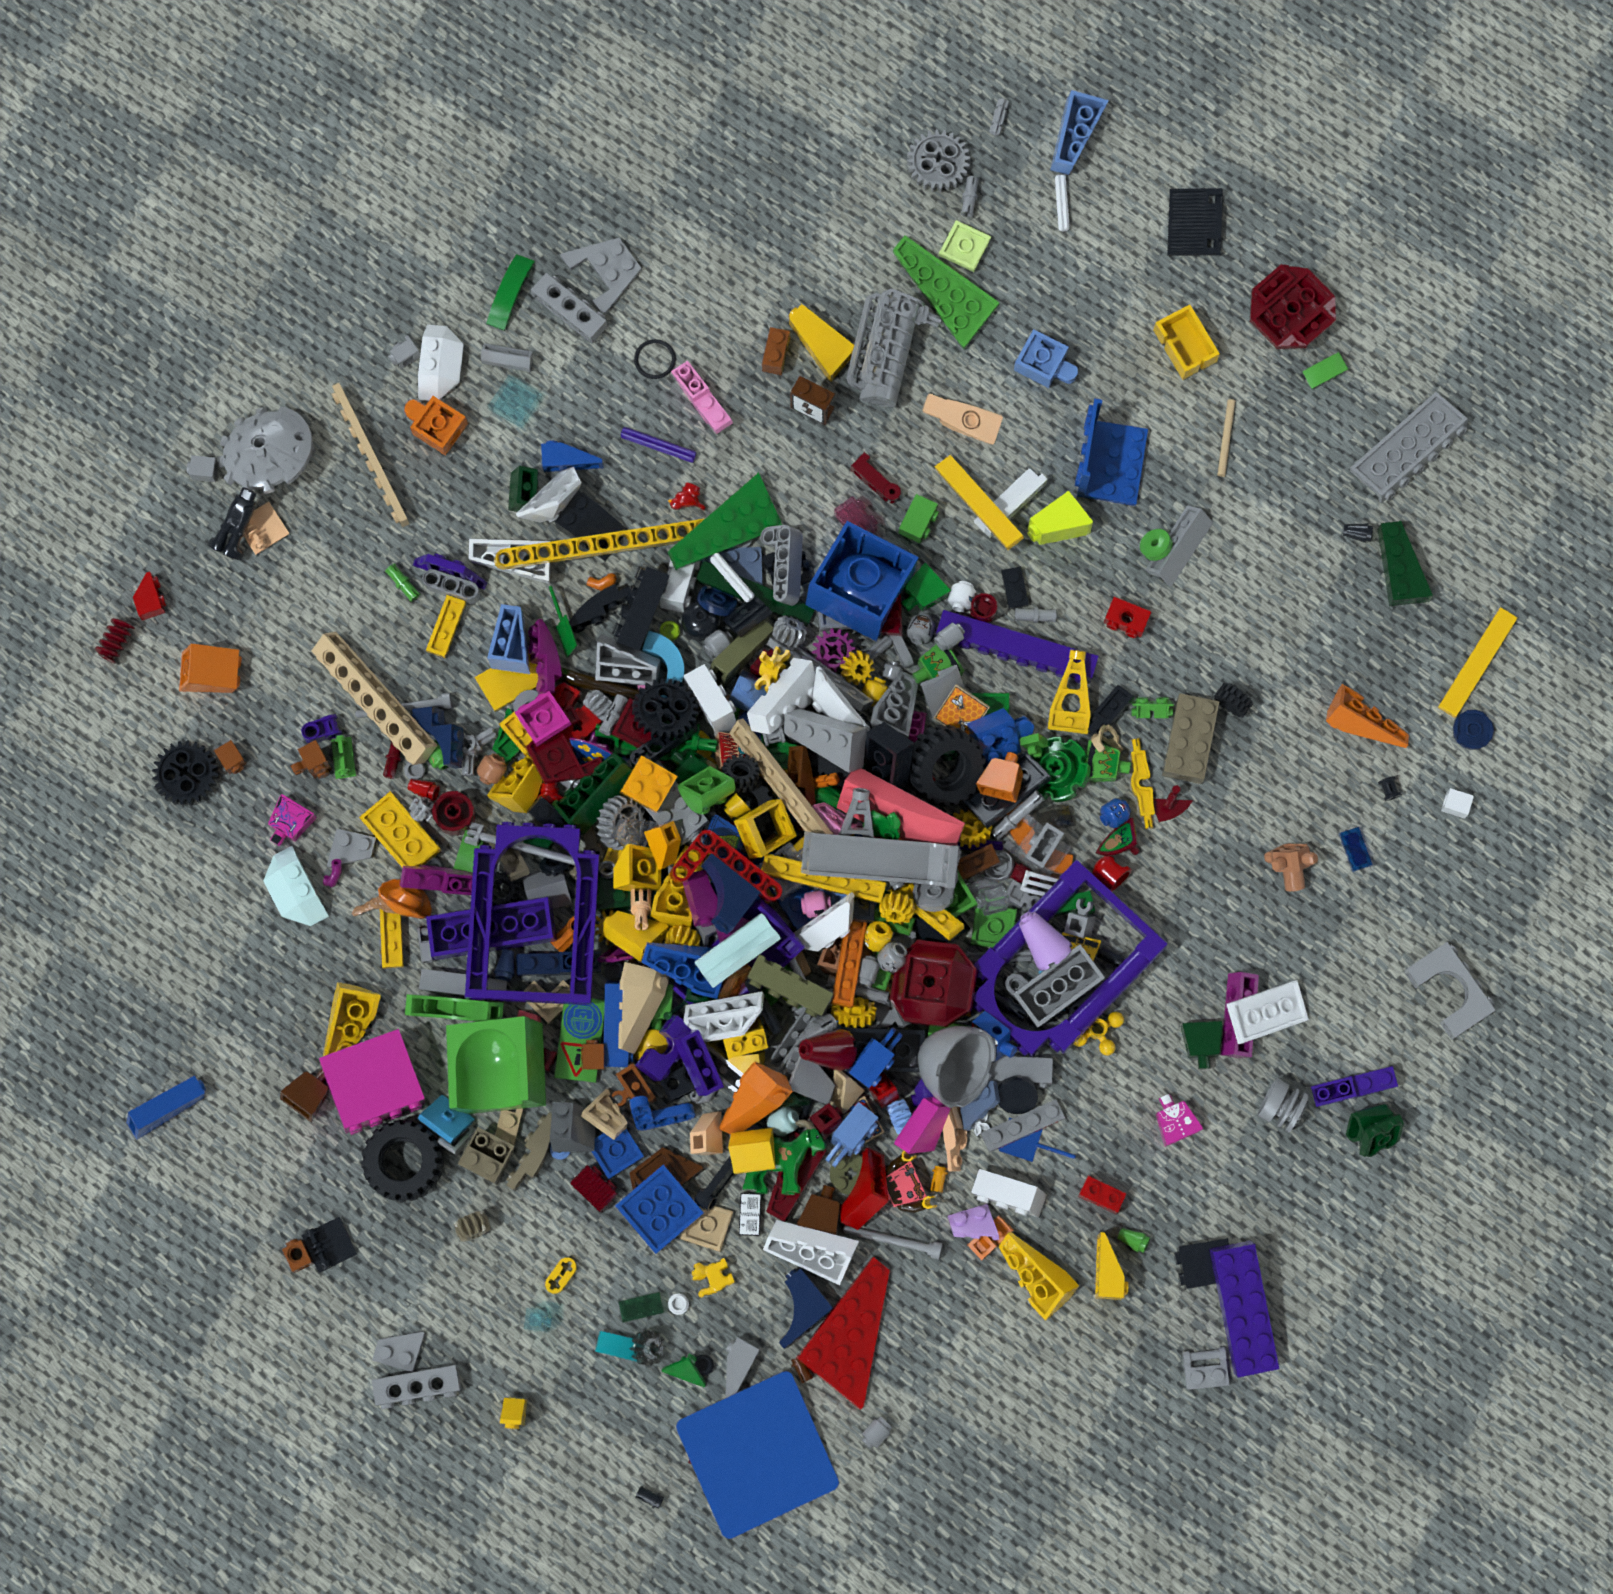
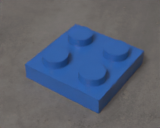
M627 1129L615 1140L605 1133L595 1138V1149L592 1154L609 1180L644 1158Z

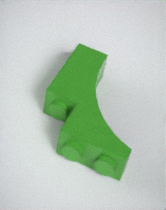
M407 994L405 1015L476 1022L502 1019L504 1003Z

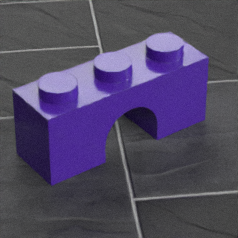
M678 1015L670 1016L659 1031L667 1040L665 1052L660 1054L654 1049H646L635 1065L654 1081L664 1080L669 1075V1068L673 1062L676 1063L681 1058L673 1038L691 1029Z

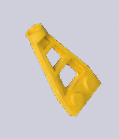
M1070 650V659L1050 707L1047 729L1088 734L1091 714L1084 661L1086 652ZM1073 659H1078L1081 661L1079 663H1075ZM1071 673L1080 675L1079 689L1067 687L1068 678ZM1069 693L1078 695L1080 699V709L1077 712L1062 709L1061 705L1064 697Z

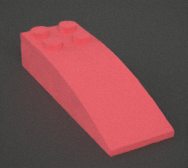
M862 768L851 772L845 779L837 809L847 813L852 801L853 789H868L870 791V812L874 810L886 817L890 813L895 812L900 818V839L957 846L965 825L964 822ZM855 814L853 816L864 822V814Z

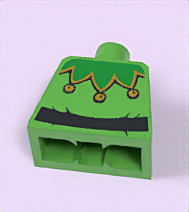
M936 644L919 658L918 666L920 670L914 672L912 676L916 683L920 684L925 680L938 677V671L957 665L960 676L963 675L964 669L951 649L942 651Z
M1091 740L1088 741L1086 749L1088 758L1085 760V763L1091 766L1088 782H1115L1117 772L1129 774L1131 762L1119 760L1120 750L1104 745L1105 750L1101 753L1097 751Z

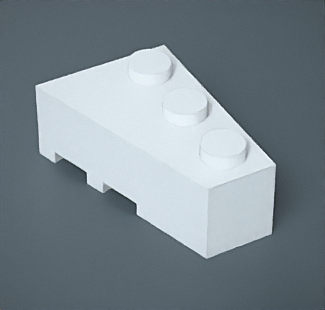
M704 664L683 675L689 691L692 690V696L697 698L696 704L699 705L704 713L705 720L712 726L714 736L716 737L718 732L730 733L736 723L734 715L736 708L731 700H726L725 696L727 694L722 685L718 686L716 684L717 678L713 670L708 671Z

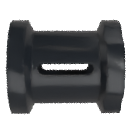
M1395 776L1387 777L1378 782L1385 794V802L1402 796V793L1398 791Z

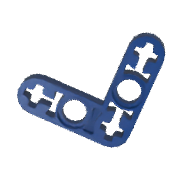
M637 1096L629 1101L636 1129L640 1131L688 1121L695 1117L694 1106L690 1103L651 1111L649 1100L646 1096Z

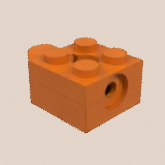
M435 396L431 397L426 406L412 399L406 403L404 408L406 416L414 421L410 426L412 434L445 456L468 425L466 416Z

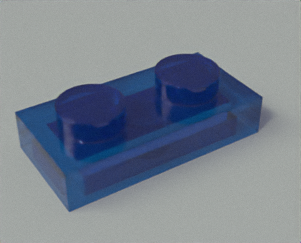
M1359 827L1339 833L1352 872L1371 867L1373 864Z

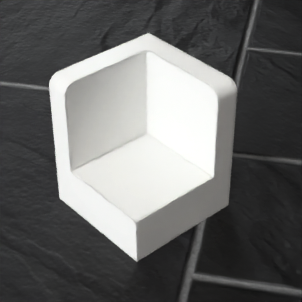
M1450 788L1446 793L1441 811L1465 819L1469 814L1473 795Z

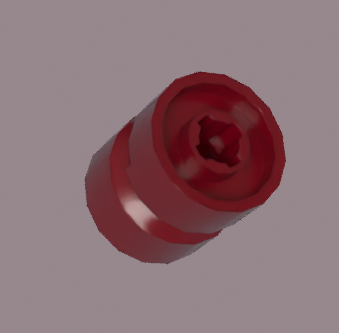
M987 593L976 595L971 603V618L991 623L997 611L995 598Z

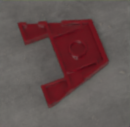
M572 704L565 708L563 712L569 719L570 726L579 723L580 719ZM562 731L538 746L532 740L525 748L544 784L579 780L585 775L590 776L594 773V768L602 762L601 758L598 757L580 765Z

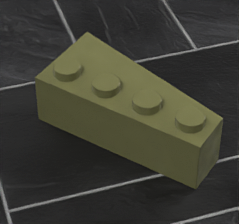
M760 954L747 977L750 980L749 984L758 989L763 986L769 989L768 994L778 999L780 996L788 999L787 1004L798 1008L799 1005L806 1008L805 1013L814 1018L817 1015H823L833 993L811 981L804 980L803 977L796 973L785 970L779 964L766 960Z

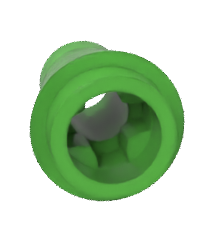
M1123 1227L1117 1238L1137 1253L1139 1251L1144 1253L1150 1241V1237H1147L1146 1233L1128 1230Z

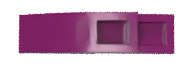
M538 619L530 626L528 636L530 637L528 653L530 654V663L537 664L538 682L536 690L538 695L548 691L553 694L555 692V682L562 676L557 647L549 629L542 619Z
M403 865L400 886L402 888L438 890L448 894L471 895L473 873L437 866L420 865V867Z

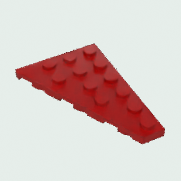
M871 1257L796 1357V1359L859 1410L864 1407L890 1272L887 1267L874 1257Z

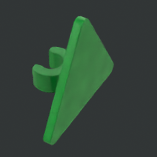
M688 1354L687 1358L682 1356L680 1361L662 1368L663 1373L701 1387L706 1386V1382L694 1365L696 1357L692 1354Z

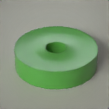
M1163 529L1149 531L1140 542L1142 554L1151 561L1161 560L1166 557L1173 546L1172 538Z

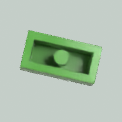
M916 494L899 527L898 534L917 543H921L922 539L926 540L931 531L928 528L931 521L935 522L939 515V511H937L938 503Z

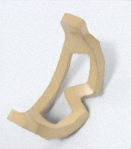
M1103 725L1099 730V734H1094L1091 737V742L1098 752L1102 753L1105 750V746L1101 741L1111 745L1112 748L1120 750V752L1123 750L1116 730L1110 725ZM1109 731L1114 737L1107 739L1103 736V733Z

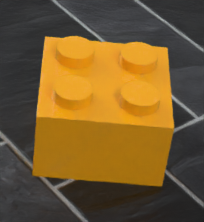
M641 755L620 793L656 813L675 782L677 775Z

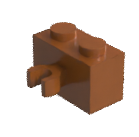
M316 740L298 749L303 760L291 765L296 776L307 769L314 779L317 777L321 779L330 774L329 771L332 770V767Z
M633 1063L615 1074L624 1087L623 1091L618 1090L611 1095L613 1098L618 1095L623 1097L622 1101L617 1104L619 1107L624 1106L628 1098L632 1099L637 1096H646L650 1105L657 1101Z

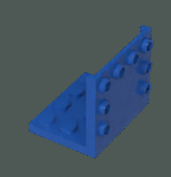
M1094 398L1093 405L1088 407L1084 424L1086 440L1081 450L1083 459L1079 463L1075 486L1078 487L1077 497L1136 506L1148 429L1097 421L1102 399Z

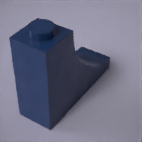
M711 853L701 865L711 877L717 891V909L711 923L715 925L718 931L728 935L755 901L760 891Z
M793 1269L785 1276L787 1278L785 1284L793 1298L794 1315L788 1332L779 1341L783 1349L787 1348L833 1309L802 1269L798 1271Z

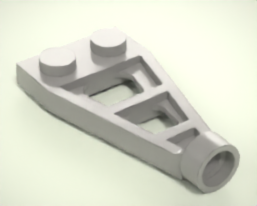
M853 789L852 801L839 835L862 834L863 837L874 838L869 803L870 791L868 789ZM855 814H864L863 828L851 827Z

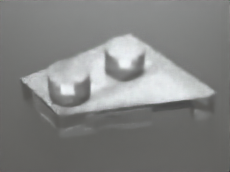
M620 818L611 837L624 848L626 844L646 847L648 841L644 832L657 826V823Z

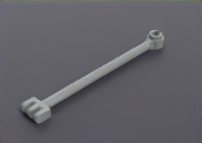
M471 822L470 829L466 833L468 836L464 839L465 843L478 846L480 840L496 844L495 835L483 832L484 825ZM521 842L511 847L519 851L575 865L570 855ZM604 861L599 863L601 877L605 879L613 878V868L615 866L613 862ZM606 870H610V871H611V873H608V874H606V873H604V872H605Z

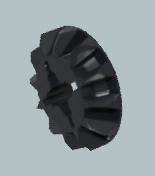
M544 858L539 866L541 872L545 873L546 876L553 875L555 877L557 874L563 875L564 871H569V867L572 865Z

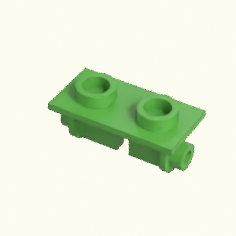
M1138 697L1136 701L1131 702L1135 706V708L1131 709V715L1135 716V718H1150V711H1154V718H1169V716H1173V709L1169 708V706H1174L1172 701H1169V698L1159 697L1156 698V701H1148V698Z
M336 736V739L331 740L335 778L355 777L352 737Z

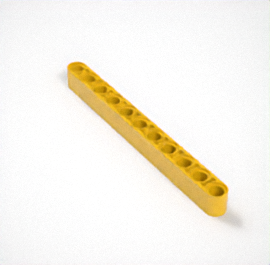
M704 519L505 548L497 552L494 563L497 568L506 570L677 544L684 538L679 536L678 528L685 529L688 534ZM658 531H664L667 534V539H660ZM645 534L648 541L646 543L640 542L638 535ZM625 537L628 540V545H620L618 538ZM599 540L607 541L608 548L602 549L598 544ZM579 543H586L589 550L587 552L581 551ZM559 546H566L569 554H561ZM546 549L549 552V557H541L539 550ZM526 552L529 555V560H521L519 553ZM499 556H508L509 563H501L499 561Z

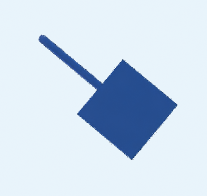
M1042 1130L999 1149L1000 1152L1033 1162L1037 1147L1073 1159L1076 1157L1074 1154L1040 1144L1039 1139Z

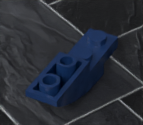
M594 951L593 973L601 972V962L597 960L601 956V951ZM572 952L516 955L517 976L571 975Z

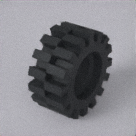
M1223 683L1214 695V699L1220 701L1219 705H1222L1221 707L1239 718H1243L1253 705L1251 698H1248L1247 694H1244L1242 690H1238L1236 686L1233 687L1230 683Z
M739 754V757L732 755V760L729 757L726 759V762L723 763L722 773L734 779L736 793H739L740 790L746 793L747 789L751 791L753 787L757 786L760 768L758 767V762H755L753 757L749 759V755L742 757V754ZM741 770L747 772L748 775L737 776L733 773Z
M496 872L494 888L496 885L504 883L509 887V894L505 898H497L494 895L493 889L492 906L514 903L519 900L521 892L518 881L510 882L506 872Z

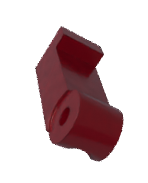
M864 452L851 465L850 471L884 501L891 500L889 503H896L900 498V487L895 483H890L869 464L870 456Z

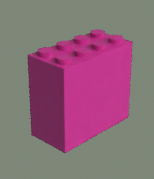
M399 1029L319 1058L322 1071L346 1134L354 1135L363 1131L362 1128L368 1125L371 1128L382 1124V1120L387 1118L395 1120L402 1117V1113L408 1110L410 1113L422 1109L421 1106L425 1104L424 1095Z

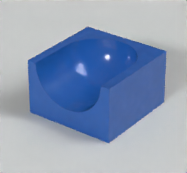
M846 521L809 584L805 605L877 642L895 601L904 586L914 576L919 557Z

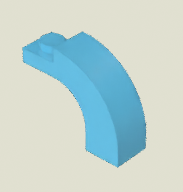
M649 631L643 646V652L661 659L666 665L668 674L665 683H668L671 678L672 684L680 681L679 686H683L685 669L678 648L665 636ZM661 695V696H660V697H662V698H668V697L665 696V695Z

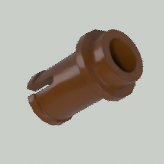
M796 1357L791 1360V1366H794L801 1383L814 1378L809 1368L796 1359Z

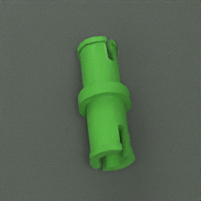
M395 563L385 570L396 583V588L398 590L401 589L410 602H413L420 596V593L410 583V578L404 576Z

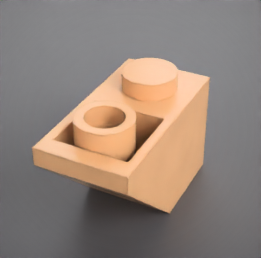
M720 1111L702 1114L690 1132L691 1154L707 1156L723 1153L722 1130L719 1128L722 1122Z

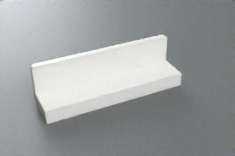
M1028 469L993 503L1010 520L1047 484V478L1043 474L1038 477L1031 469ZM978 517L974 520V523L989 538L994 535Z

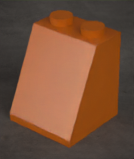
M191 643L182 652L179 691L234 692L240 685L238 668L241 667L242 657L239 656V650Z

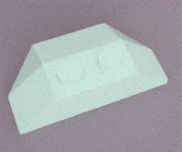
M293 846L275 854L263 881L281 916L308 926H313L328 918L329 915Z

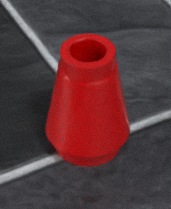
M411 779L408 783V790L420 797H426L432 801H435L438 797L440 787L435 782Z

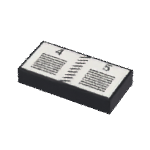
M740 1193L739 1236H760L762 1194Z

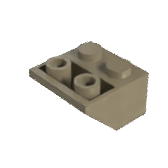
M477 1127L458 1165L497 1185L508 1166L515 1146Z

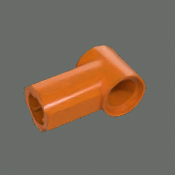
M574 917L570 918L568 923L556 934L557 941L550 942L559 952H565L573 944L574 930L572 925Z

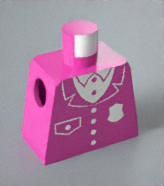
M1170 1094L1159 1098L1164 1110L1158 1112L1156 1118L1165 1147L1203 1129L1184 1101L1175 1104Z

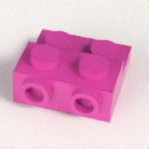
M550 691L539 694L535 700L528 704H523L514 712L536 746L571 725Z

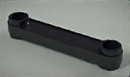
M755 1123L745 1131L765 1129V1127ZM730 1156L708 1186L702 1188L695 1197L694 1201L704 1210L710 1211L714 1208L718 1201L717 1196L734 1175Z

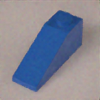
M551 440L541 444L544 472L562 471L574 467L575 470L603 468L601 458L564 443Z

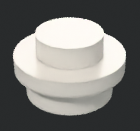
M674 1294L668 1301V1308L673 1314L681 1315L688 1310L689 1301L683 1294Z

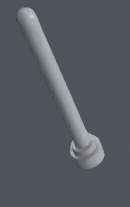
M450 692L442 693L441 696L435 699L401 704L407 711L423 707L439 706V708L451 709L453 707ZM363 709L355 712L357 718L368 717Z
M844 1226L842 1229L843 1233L927 1252V1255H931V1258L939 1259L942 1248V1243L934 1241V1243L926 1244L869 1230H856L850 1226Z

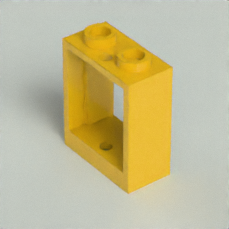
M782 799L769 800L734 821L749 859L763 857L797 836ZM769 811L778 836L764 844L754 818Z
M760 1017L756 1018L745 1035L723 1039L728 1059L769 1048Z

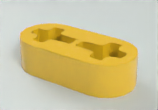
M565 1257L558 1262L546 1279L545 1287L548 1292L558 1294L563 1291L577 1270L576 1262L573 1259ZM570 1261L572 1263V1271H566L562 1276L561 1272L564 1269L562 1264H567ZM559 1276L562 1277L558 1282L560 1288L551 1290L549 1282L551 1280L555 1281Z

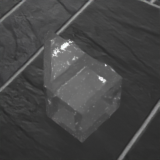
M980 874L969 878L967 887L974 896L978 909L982 910L984 916L1008 909L1010 896L1000 881Z

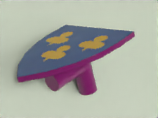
M592 732L589 741L570 738L575 756L581 765L598 757L603 762L612 754L609 751V745L597 743L599 737H595V732Z

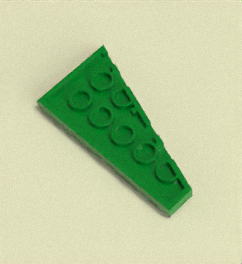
M759 472L668 551L675 570L711 557L715 553H721L759 538L762 531L767 527L782 525Z

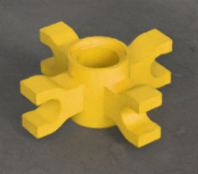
M775 647L772 657H769L764 651L761 653L759 658L762 663L759 674L762 677L754 684L756 690H760L761 686L766 685L764 689L768 693V687L780 679L779 674L786 669V665L783 663L791 656L789 650H785L784 654L779 655L781 653L780 648Z

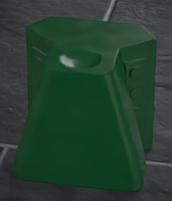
M1386 1104L1351 1113L1346 1136L1352 1142L1360 1141L1359 1155L1372 1157L1381 1149H1390L1400 1141L1404 1122L1400 1114H1393Z

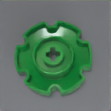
M1061 737L1048 738V747L1041 748L1042 757L1033 759L1050 775L1051 780L1037 791L1039 794L1041 793L1045 800L1051 796L1054 802L1068 801L1077 796L1076 789L1079 787L1085 788L1089 780L1091 766L1085 763L1088 755L1072 739L1064 743V739Z

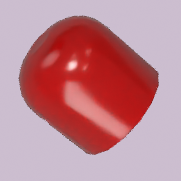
M1112 856L1100 858L1092 869V874L1111 892L1119 887L1132 872L1130 867L1118 865Z

